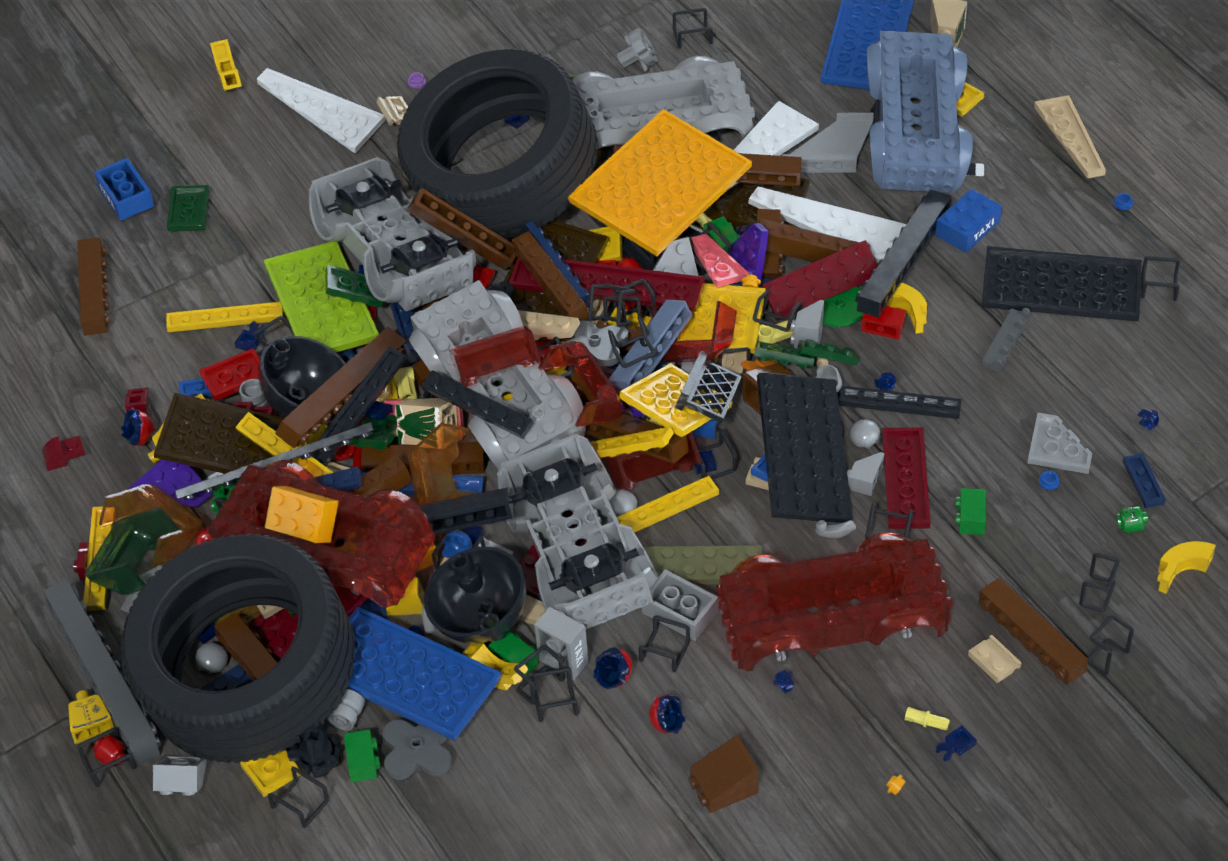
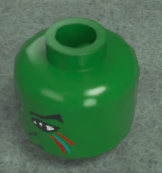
M1139 505L1122 507L1120 513H1117L1119 530L1122 529L1125 534L1142 532L1144 524H1148L1147 512H1142V508Z

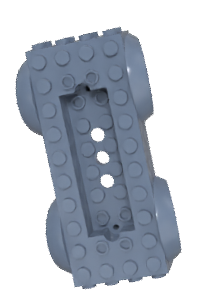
M879 31L878 42L867 47L870 96L880 100L879 122L870 126L874 182L880 189L929 192L931 189L938 192L955 193L964 182L973 149L971 132L965 127L957 125L956 102L959 101L966 79L967 55L960 48L952 45V35ZM918 98L920 103L914 104L910 99ZM918 124L922 129L914 130L911 126Z

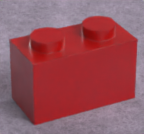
M886 306L879 318L864 313L861 331L899 340L905 326L906 310Z

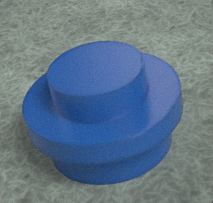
M1120 193L1114 199V206L1120 210H1128L1133 206L1132 197L1127 193Z
M1045 471L1039 477V485L1043 489L1054 490L1059 486L1060 479L1054 471Z

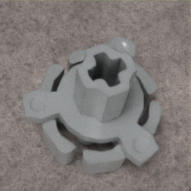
M637 28L630 32L629 36L626 35L624 37L630 47L618 53L617 57L624 68L639 60L644 71L648 72L650 71L649 66L658 62V57L655 55L656 51L642 29Z

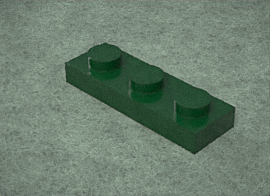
M806 339V341L799 340L798 343L800 354L856 366L859 361L857 353L851 348L844 347L839 349L829 343L821 345L811 339Z

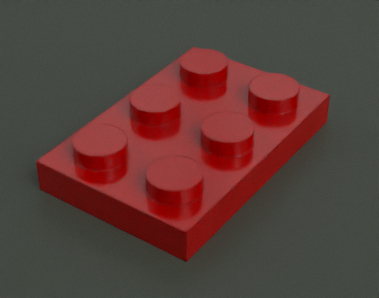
M250 349L200 369L199 373L213 399L217 401L239 392L240 385L244 381L258 379L260 358L254 349Z

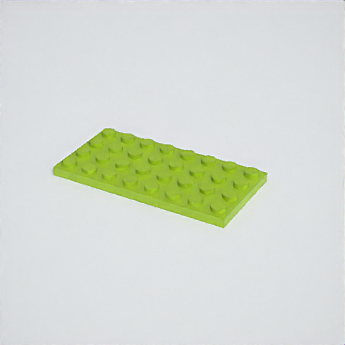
M328 242L264 260V266L294 336L316 340L333 351L340 352L369 344L379 335L366 304L325 294V269L327 265L350 271L337 242Z

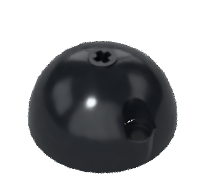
M301 336L280 337L271 341L261 354L258 365L260 390L266 402L277 413L287 417L346 363L335 351L316 340ZM332 414V417L329 421L334 420L336 415Z
M475 547L455 554L439 566L427 584L424 595V608L427 617L442 634L462 643L480 644L500 640L518 621L525 606L527 587L522 568L510 553L495 547Z

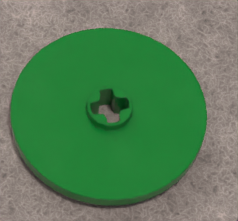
M855 286L823 300V325L842 327L853 324L861 319L864 313L857 311L855 299L857 293L862 290Z

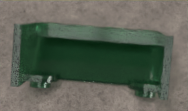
M161 507L121 518L110 530L87 568L85 576L91 582L120 595H129L143 590L145 582L136 574L135 569L146 551L158 549L162 545V540L165 536L180 532L179 527Z

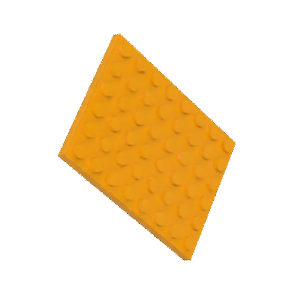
M663 109L591 174L582 185L580 184L568 196V200L571 204L658 256L752 167V161Z

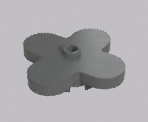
M579 321L580 325L571 340L564 342L561 346V356L566 361L586 363L587 360L594 361L595 365L612 366L619 361L612 350L608 330H612L619 344L628 341V330L624 326L618 327L617 325H610L600 329L590 321ZM616 346V349H617V351H618V353H619V355H620V350H619V348Z
M393 720L385 725L383 729L384 742L393 749L384 761L385 771L390 778L403 780L410 777L415 771L421 770L431 776H441L449 771L452 764L451 755L446 748L441 746L448 739L447 737L420 724L414 727L404 720Z

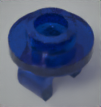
M890 372L882 373L879 379H874L877 388L891 391L896 382L895 376Z
M1142 409L1137 414L1139 417H1142L1139 424L1145 426L1148 430L1154 429L1159 423L1158 412L1155 410L1147 411Z
M783 670L774 676L776 679L773 681V684L775 686L780 684L785 694L792 691V688L795 687L791 680L793 676L792 671L787 672Z

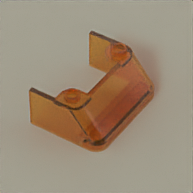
M441 422L410 451L408 462L417 506L477 494L456 489L451 469V463L459 456L457 442L469 432L468 428Z
M144 484L106 496L99 521L100 526L116 521L127 529L141 526L156 537L158 541L152 561L154 567L169 562L172 558L177 557L178 554L183 553L197 536L202 526L201 519L158 487L151 484Z

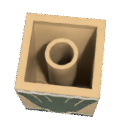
M932 0L930 15L932 34L952 35V45L957 47L965 30L967 1Z
M441 398L408 399L396 404L395 416L397 417L396 435L398 437V444L443 447L460 437L457 406Z

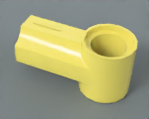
M788 320L776 325L786 328ZM761 324L757 341L773 344L790 338L794 331H791V326L789 331L784 332Z
M412 366L399 368L394 375L399 398L417 399Z

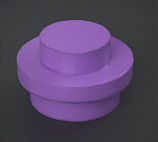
M419 72L412 73L409 76L408 85L411 88L419 89L426 84L425 77Z

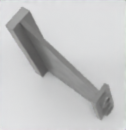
M837 113L836 121L791 154H782V156L802 157L801 173H855L857 159L869 134L870 126L873 125L874 115L873 113Z

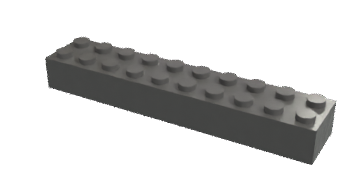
M65 580L43 590L51 616L93 691L100 696L111 716L114 727L118 728L121 740L126 745V750L133 755L136 767L160 756L158 747L161 744L156 735L157 730L153 722L149 723L147 712L143 706L140 707L138 704L139 700L134 692L130 690L126 676H122L121 667L117 660H113V654L109 645L105 646L103 643L105 641L100 630H96L93 617L91 615L88 616L86 613L88 610L83 600L80 601L78 599L79 594L75 586L71 587L68 581Z

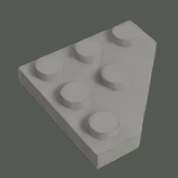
M689 237L674 240L665 249L653 271L698 276Z
M1037 413L1027 463L1089 474L1092 452L1080 444V439L1070 429L1067 430L1062 424L1063 421L1058 416Z

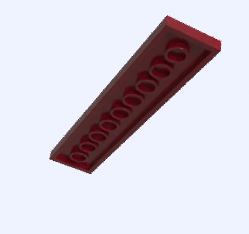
M517 258L509 283L515 287L514 289L544 292L523 263ZM562 259V262L567 263L570 267L571 274L573 276L576 275L579 279L581 288H586L589 296L592 285L611 284L622 287L640 279H645L654 292L656 307L660 308L666 300L686 301L691 312H697L706 282L705 277ZM643 283L630 287L635 290L634 293L622 295V297H638L641 305L652 306L651 295ZM606 287L594 289L593 299L603 300L606 296H614V289ZM623 301V303L637 304V301Z

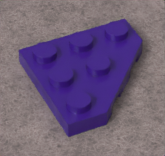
M761 223L751 225L732 243L729 255L747 270L749 275H755L761 281L769 231Z
M161 460L128 488L141 505L199 508L213 496L212 492L204 494L203 491L195 493V498L186 501L183 498L178 499L176 490L202 482V480L190 466L167 460Z

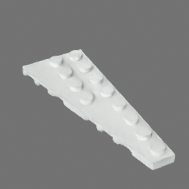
M266 68L257 78L258 85L354 153L386 121L385 116L381 113Z
M779 101L740 142L734 151L745 154L780 156L818 131L819 124Z
M762 187L756 188L748 202L759 209H781L780 217H784L785 221L803 229L856 242L866 240L870 245V250L877 264L881 258L884 259L887 249L892 247L894 238L899 236L901 228L906 226L904 223Z

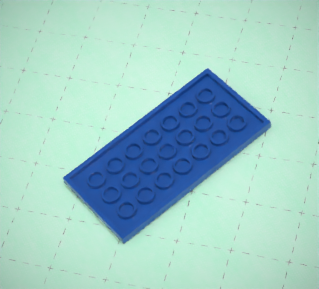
M842 0L823 67L821 83L870 89L867 47L878 42L879 31L907 32L914 0Z
M357 607L349 617L355 639V663H353L352 677L348 680L349 685L346 689L353 690L363 698L455 741L501 680V672L363 608Z

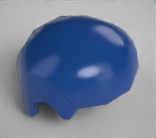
M459 530L450 531L443 543L444 549L442 554L444 557L450 558L461 551L471 549L473 547L471 539L465 532Z

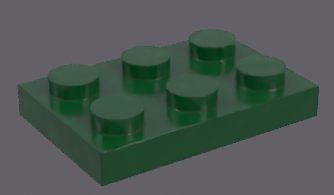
M209 185L172 186L167 220L168 231L205 230L210 192Z
M327 265L325 269V294L348 299L352 302L364 303L368 306L382 307L383 301H379L373 296L364 274Z
M757 341L754 356H758L759 360L769 361V359L777 360V363L789 365L790 362L797 364V367L800 368L813 367L814 356L800 354L798 348Z
M370 413L358 427L371 422L374 431L370 432L371 436L359 439V436L351 438L352 442L348 445L357 448L372 447L376 450L385 449L397 436V417L395 415Z

